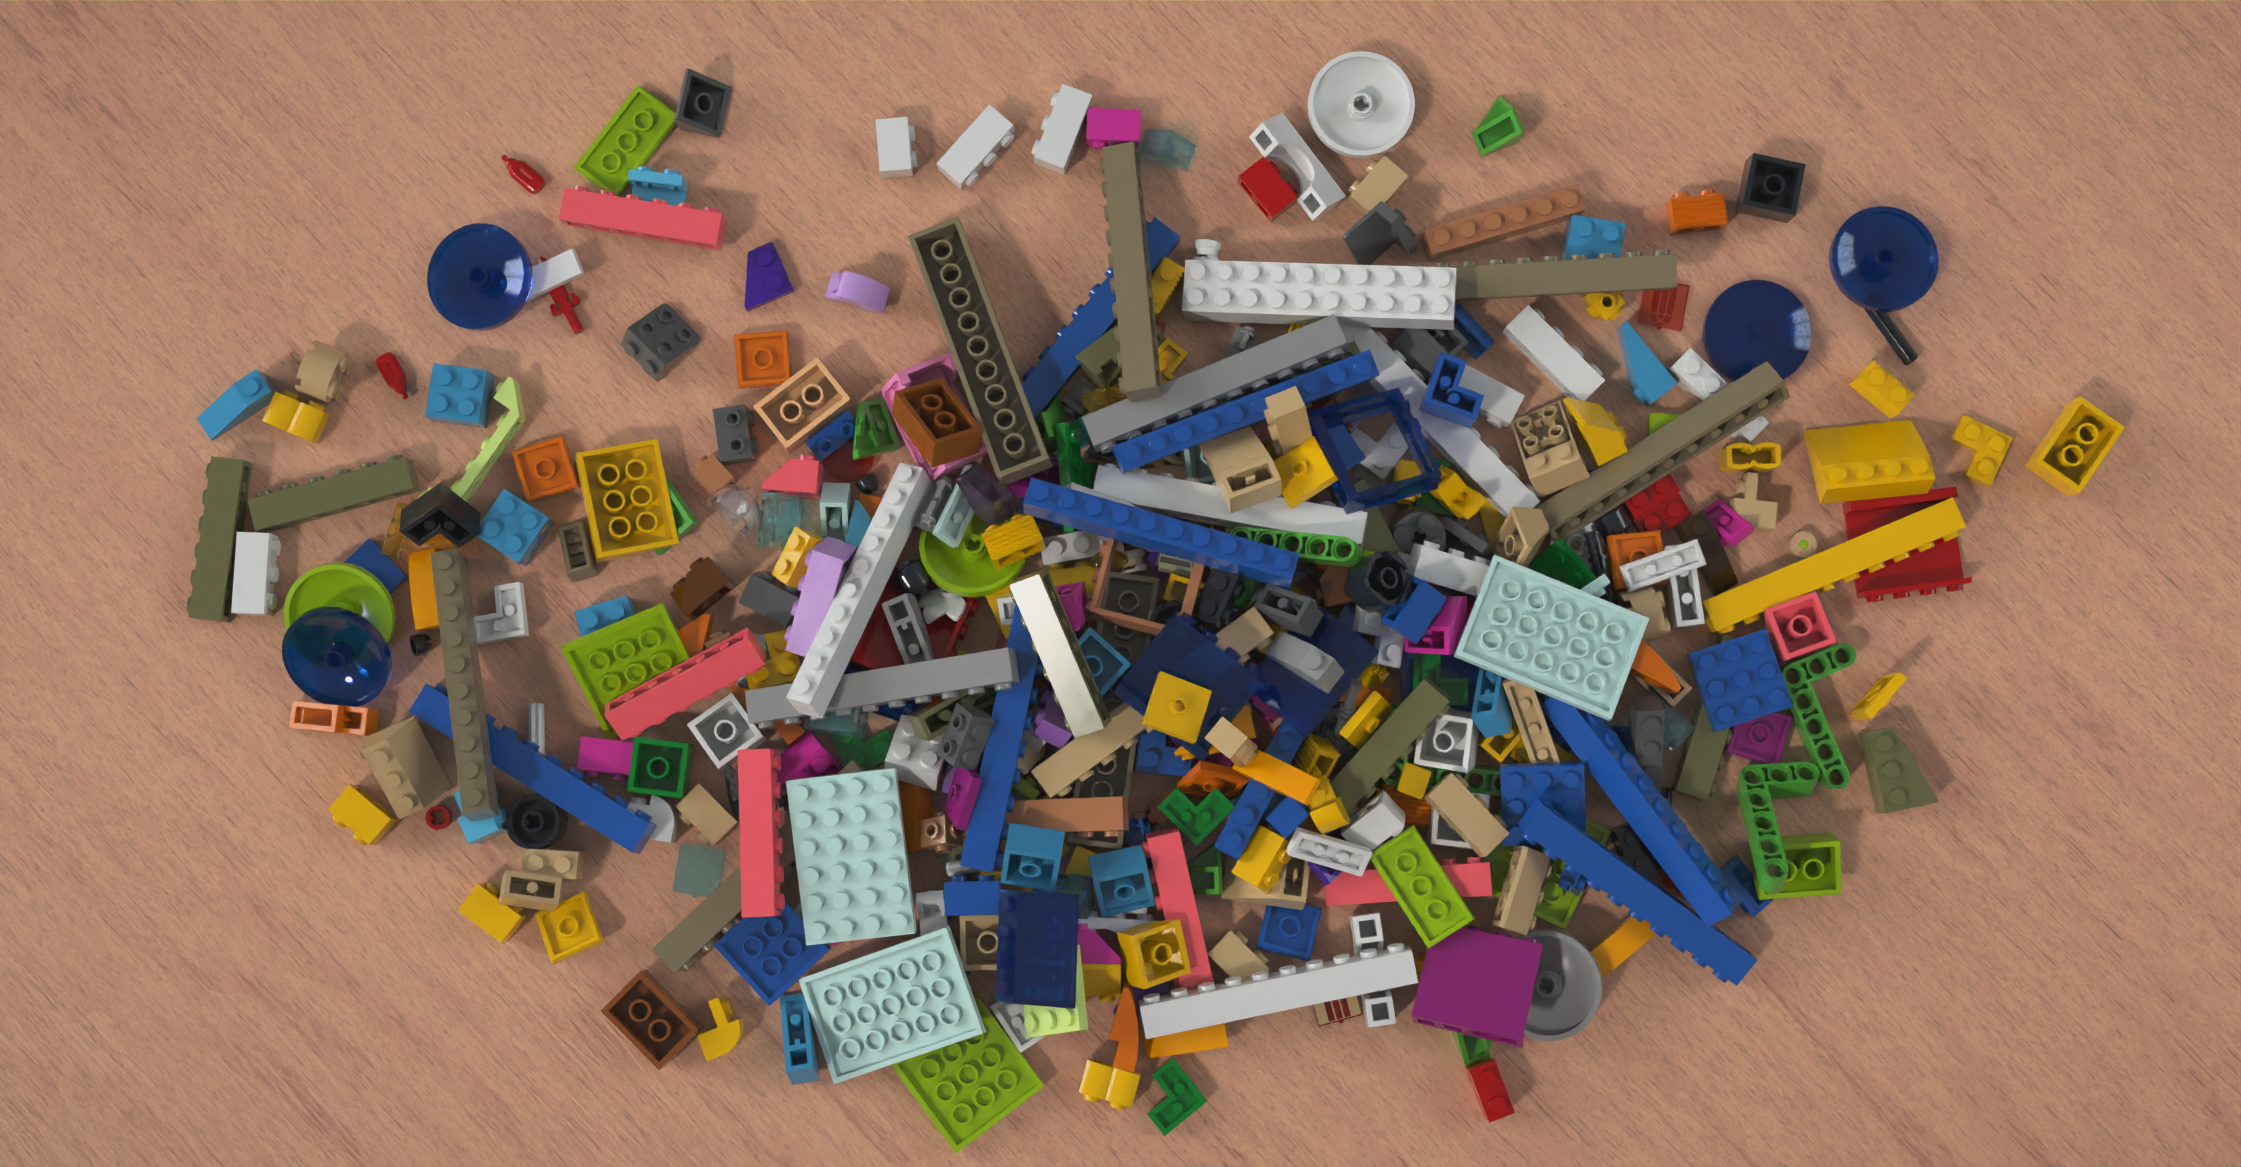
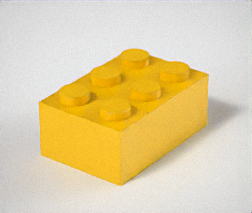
M2079 396L2068 401L2024 467L2068 497L2079 494L2125 427Z

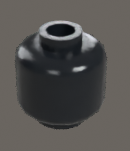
M1620 504L1592 523L1596 530L1601 531L1600 534L1603 539L1607 540L1606 537L1610 535L1628 534L1626 530L1630 527L1632 521L1623 505Z
M909 558L893 571L895 574L893 583L902 594L910 593L920 599L931 590L928 585L932 580L920 560L912 561Z

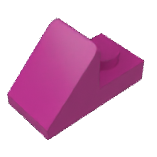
M1720 499L1704 510L1716 530L1723 547L1728 544L1734 547L1754 532L1752 525Z

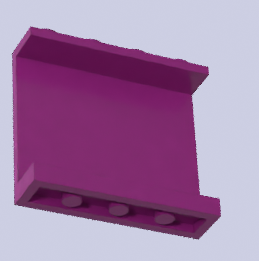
M1477 926L1460 928L1429 949L1427 948L1412 1012L1413 1023L1523 1048L1525 1027L1540 958L1543 956V945L1538 944L1539 942L1532 938L1525 937L1522 940L1511 938V935L1505 932L1487 933L1484 932V929Z

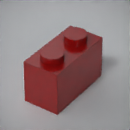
M1263 156L1239 175L1238 184L1271 223L1296 204L1297 191L1289 181L1284 182L1279 174L1281 172L1278 166L1272 160L1268 162Z
M1488 1058L1465 1067L1486 1121L1490 1123L1515 1113L1494 1059Z

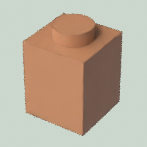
M713 454L709 457H702L695 464L696 469L692 472L718 499L738 481Z

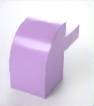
M843 271V273L832 272L825 298L831 301L850 303L864 311L883 313L891 288L860 274Z

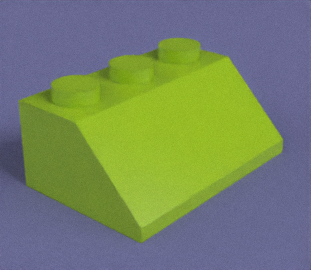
M1832 833L1781 836L1789 873L1783 890L1777 894H1769L1761 889L1750 850V866L1759 900L1842 894L1840 840Z

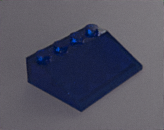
M1319 605L1317 607L1324 616L1311 638L1290 630L1287 634L1314 645L1330 655L1344 670L1343 675L1328 694L1268 656L1242 685L1305 739L1310 736L1347 692L1351 681L1357 679L1379 653L1363 637Z
M1029 888L1000 889L998 901L996 1001L1023 1005L1075 1008L1079 894Z

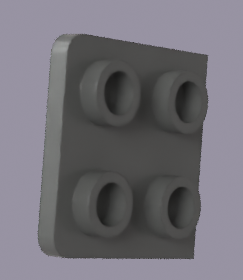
M1382 201L1343 235V241L1358 265L1372 264L1394 243L1409 255L1418 249L1413 240L1415 237L1414 232L1404 224L1406 221L1405 216L1397 208L1392 210Z
M664 303L629 326L621 346L629 356L633 357L642 366L648 375L659 382L666 376L673 361L699 343L700 336L668 304Z
M1447 516L1443 519L1441 523L1446 533V546L1443 552L1448 553L1449 548L1464 552L1465 559L1473 560V557L1477 556L1492 560L1495 554L1489 546L1490 541L1484 535L1478 532L1476 535L1468 531L1469 527L1457 518L1455 521ZM1448 588L1459 596H1461L1464 593Z

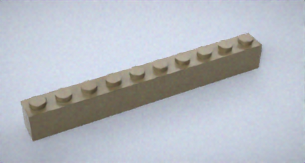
M1134 142L1102 147L1103 158L1099 159L1102 174H1105V182H1102L1101 185L1103 196L1107 198V205L1104 206V216L1106 221L1109 222V229L1106 230V239L1112 251V254H1108V263L1114 274V278H1110L1111 291L1116 296V302L1112 303L1114 318L1118 319V327L1114 328L1117 344L1120 343V352H1117V363L1119 368H1122L1123 377H1119V387L1121 393H1125L1130 402L1162 397L1140 154Z
M1655 250L1652 256H1642V251L1626 252V257L1616 258L1614 253L1598 254V259H1587V255L1580 254L1571 255L1570 260L1562 261L1559 260V256L1543 257V262H1532V258H1516V263L1505 264V259L1488 260L1489 265H1478V261H1462L1461 266L1451 267V262L1434 263V267L1456 268L1455 301L1677 289L1676 254H1670V250ZM1408 264L1407 266L1424 267V264Z
M1766 361L1713 396L1706 398L1694 408L1684 412L1672 422L1659 428L1642 441L1635 443L1634 446L1627 449L1628 452L1591 471L1589 478L1566 487L1560 493L1544 501L1534 509H1542L1544 517L1549 524L1548 533L1554 542L1559 537L1565 540L1788 399L1790 395L1784 380Z
M458 548L430 553L462 814L470 821L499 816L466 557Z
M852 760L838 774L867 770L857 760ZM791 819L779 829V838L783 839V853L779 854L780 865L784 868V878L796 869L794 865L796 859ZM740 866L652 949L673 973L680 970L684 972L689 970L697 962L694 957L701 951L704 953L708 952L717 943L714 939L721 932L725 935L737 924L734 919L742 913Z

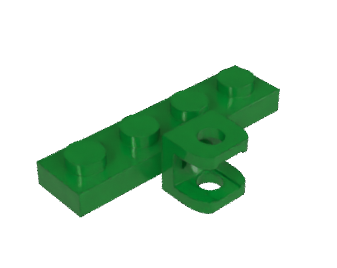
M1056 423L1060 486L1064 487L1073 482L1093 489L1095 482L1094 474L1096 478L1097 468L1100 464L1084 463L1081 456L1080 442L1082 435L1079 423ZM1064 525V532L1083 531Z

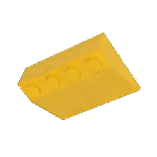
M1912 420L1804 431L1820 504L1928 494L1936 479L1930 454Z
M658 439L576 453L575 460L596 563L622 559L679 544Z

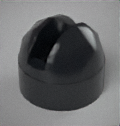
M871 471L857 482L855 486L863 494L871 495L874 491H877L879 481Z
M415 634L410 636V647L414 656L424 655L431 650L432 643L428 642L430 640L428 635Z

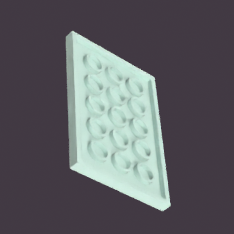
M1494 555L1454 657L1610 721L1649 618Z
M897 768L787 780L786 787L806 946L915 934L917 928Z
M950 926L798 979L834 1084L986 1032Z

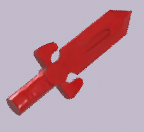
M539 255L538 264L548 259ZM564 284L549 291L554 303H559L560 309H557L554 304L550 305L552 315L557 317L564 313L574 334L582 333L584 328L574 311V307L581 303L580 298L575 293H571L572 301L569 303V293Z

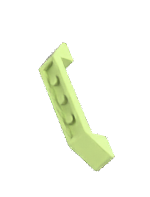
M509 376L497 385L495 389L496 394L493 397L510 409L509 413L501 416L496 426L498 428L495 433L484 440L481 445L482 451L478 457L472 458L465 468L466 474L451 487V490L466 502L472 497L525 422L520 385ZM429 487L428 490H424V491L418 496V498H419L420 496H422L423 494H425L426 492H428L430 489H432V487Z

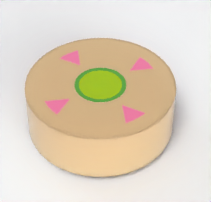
M1806 531L1795 533L1788 541L1789 552L1798 559L1812 556L1817 549L1816 538Z

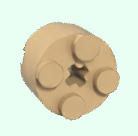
M315 340L312 343L316 346L313 351L308 349L302 359L296 377L301 379V385L295 384V389L326 402H330L332 399L339 400L344 386L340 383L344 374L347 376L350 374L354 361L349 359L348 352Z
M1649 585L1629 593L1624 591L1616 594V597L1620 599L1618 600L1619 606L1649 618L1641 639L1642 641L1648 642L1663 638L1665 634L1671 632L1669 621L1664 617L1662 607H1665V600L1661 591L1655 592L1654 588Z

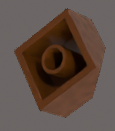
M1346 549L1343 552L1344 558L1348 556ZM1316 563L1306 564L1309 580L1314 579L1316 586L1312 590L1313 599L1318 603L1317 606L1320 605L1321 611L1355 603L1344 591L1350 567Z
M700 557L689 566L691 570L686 574V577L673 585L675 590L670 593L685 617L692 620L700 617L736 587L717 562L709 557L705 559Z

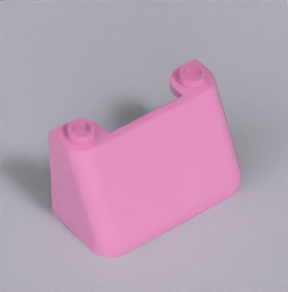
M950 352L895 373L882 388V398L885 399L888 411L917 467L924 468L932 482L988 454L981 436L979 453L931 468L892 416L895 391L941 377L944 378L969 411L955 385L959 378V373Z

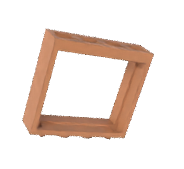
M1111 538L1108 539V542L1103 541L1099 557L1103 558L1102 565L1095 568L1092 583H1096L1094 593H1088L1085 608L1089 609V618L1185 642L1205 565L1194 562L1177 627H1172L1100 608L1119 542Z

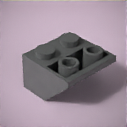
M1455 327L1454 330L1405 328L1389 346L1393 351L1395 349L1398 350L1405 357V363L1412 370H1418L1425 378L1424 383L1427 384L1435 361L1440 353L1443 352L1455 357L1466 347L1468 341Z

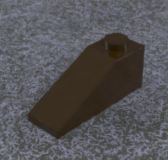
M1704 510L1673 527L1683 544L1695 539L1698 540L1707 565L1699 567L1698 570L1714 596L1739 583L1720 538Z

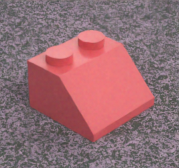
M799 455V459H790L762 483L761 489L768 496L820 500L825 468L818 460H815V456Z
M1816 591L1764 610L1766 630L1778 664L1825 648L1836 642Z

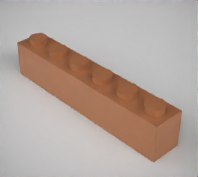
M1576 184L1424 229L1421 240L1429 262L1568 221L1571 215L1581 216L1586 208L1579 186Z
M1128 797L1015 801L1013 812H1007L1005 823L1025 824L1033 827L1064 831V838H1067V833H1077V838L1094 837V832H1104V837L1121 836V831H1129ZM968 828L966 831L963 830V836H966Z

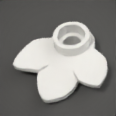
M940 587L930 590L918 602L919 607L924 608L923 615L927 624L932 623L945 613L950 619L957 622L962 617L966 608L963 596L954 595Z

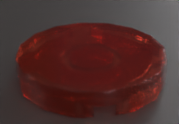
M854 436L822 460L827 473L836 480L844 482L858 481L866 476L873 467L875 456L853 459Z

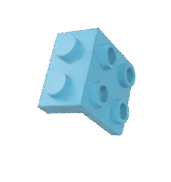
M639 166L637 170L629 169L628 180L633 185L632 195L640 196L642 201L652 202L654 198L667 201L668 205L678 206V203H685L688 182L683 175H680L679 171L667 169L664 170V173H660L644 166Z

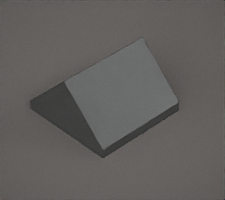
M689 68L685 69L674 121L681 131L720 138L731 86Z

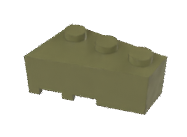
M1156 325L1157 344L1159 347L1166 338ZM1115 327L1075 356L1089 379L1110 397L1119 389V377H1123L1122 368L1120 369L1117 363V352H1120V343L1117 344L1115 339Z
M1894 727L1858 734L1876 813H1890L1939 802Z

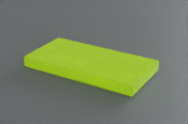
M637 85L574 166L575 171L601 190L614 192L616 196L621 197L631 184L628 180L629 169L637 170L639 166L646 165L677 125L674 121L676 112Z
M1414 825L1372 851L1373 854L1370 860L1428 949L1475 919Z

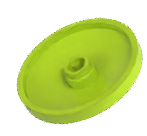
M982 496L959 546L951 548L931 532L922 529L919 539L920 557L931 580L943 590L963 597H982L996 593L1008 586L1021 572L1027 557L1016 561L1014 564L995 570L983 543L981 533H984L991 525H1003L1010 522L1011 518L1017 515V513L998 499Z
M331 562L310 569L292 585L284 604V623L288 636L294 646L313 663L329 669L349 670L368 664L387 647L395 629V608L384 584L368 570L350 563Z

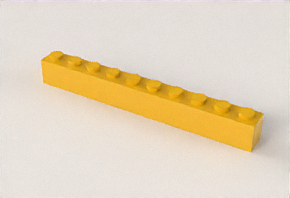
M1952 497L1702 601L1704 620L1710 633L1719 631L1720 635L1735 630L1734 624L1743 620L1745 625L1761 619L1759 613L1764 612L1765 609L1804 596L1816 589L1819 590L1820 594L1835 588L1833 582L1843 579L1845 583L1860 577L1858 572L1867 568L1870 573L1885 567L1884 561L1893 558L1894 562L1910 557L1908 551L1918 548L1919 552L1934 547L1933 541L1943 537L1944 542L1960 536L1958 530L1966 527L1965 522Z

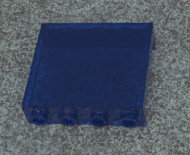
M1176 611L1115 687L1114 694L1142 716H1145L1153 687L1160 671L1211 690L1212 693L1196 743L1191 744L1168 735L1200 761H1203L1212 747V744L1205 739L1206 735L1222 716L1230 723L1260 685L1263 686L1265 684L1264 678L1261 677L1264 673L1252 663L1247 666L1239 660L1241 655L1232 647L1228 646L1225 649L1217 643L1219 638L1208 629L1203 632L1195 625L1197 621L1184 611L1181 615Z

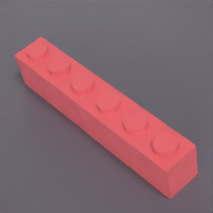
M574 186V189H564L559 220L566 226L720 251L722 250L727 223L725 216L716 208L705 207L704 210L694 209L693 205L687 203H678V206L668 205V202L655 198L652 199V202L642 201L640 196L627 194L626 198L618 197L616 193L607 190H600L599 194L590 192V189L582 186Z
M747 627L607 702L605 717L622 741L629 737H637L653 724L659 725L668 716L677 711L683 712L692 703L700 699H708L724 686L730 687L739 678L748 673L754 674L761 670L763 665H765V651Z
M777 749L738 750L742 918L781 916V910H784L785 907L784 894L780 893V882L784 880V868L780 865L779 854L783 853V839L779 838V826H782L783 815L782 811L778 810V799H781L782 786L777 778V771L781 770L780 754H777Z
M1175 826L1145 833L1147 841L1142 842L1145 858H1151L1153 868L1148 869L1151 884H1157L1159 894L1154 895L1157 911L1163 910L1165 920L1180 919L1191 973L1174 978L1175 989L1185 987L1187 990L1197 989L1201 983L1213 982V977L1178 827Z
M1484 857L1467 858V863L1456 864V858L1439 859L1440 866L1460 897L1492 896L1490 862H1484ZM1373 864L1367 865L1362 877L1342 871L1330 884L1325 886L1326 906L1397 901L1377 869H1374Z

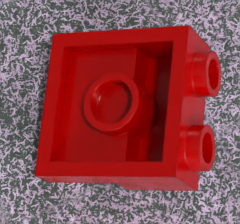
M1670 473L1622 503L1637 532L1660 530L1662 534L1692 516L1691 511L1679 494L1681 490Z

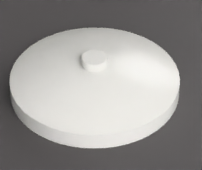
M1366 51L1349 52L1328 62L1313 80L1308 96V116L1316 135L1331 150L1352 158L1375 157L1395 147L1406 135L1415 110L1412 85L1403 70L1385 56Z

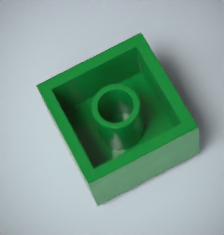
M634 737L627 792L684 798L688 794L694 744Z

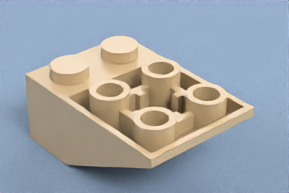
M1560 400L1511 421L1529 480L1539 498L1590 477L1584 457Z
M1251 426L1200 444V448L1230 514L1282 495V479L1271 456Z
M1227 855L1221 899L1303 910L1307 898L1310 872L1309 861L1291 857L1290 861L1282 868L1276 885L1266 894L1231 873L1237 860Z

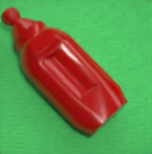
M502 155L501 159L505 161L510 176L529 193L536 195L546 184L544 178L526 162Z
M392 352L382 354L376 358V363L386 384L396 393L402 395L403 399H407L409 395L406 393V375L396 356Z

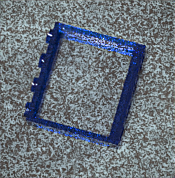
M1399 387L1308 412L1312 436L1318 440L1338 478L1332 486L1346 515L1438 489L1440 478L1442 477L1439 469L1440 463L1435 461L1431 445L1427 439H1424L1420 423L1417 418L1413 417L1409 401H1405ZM1391 411L1421 475L1357 492L1328 428Z

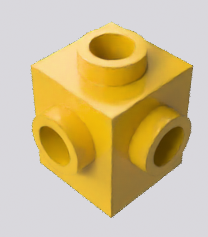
M1623 292L1582 294L1579 297L1587 305L1585 308L1586 312L1594 320L1599 318L1601 321H1606L1608 318L1611 321L1614 320L1623 311L1621 306L1625 303L1621 298L1624 295ZM1603 298L1606 299V304H1605V306H1604L1603 303H1602Z

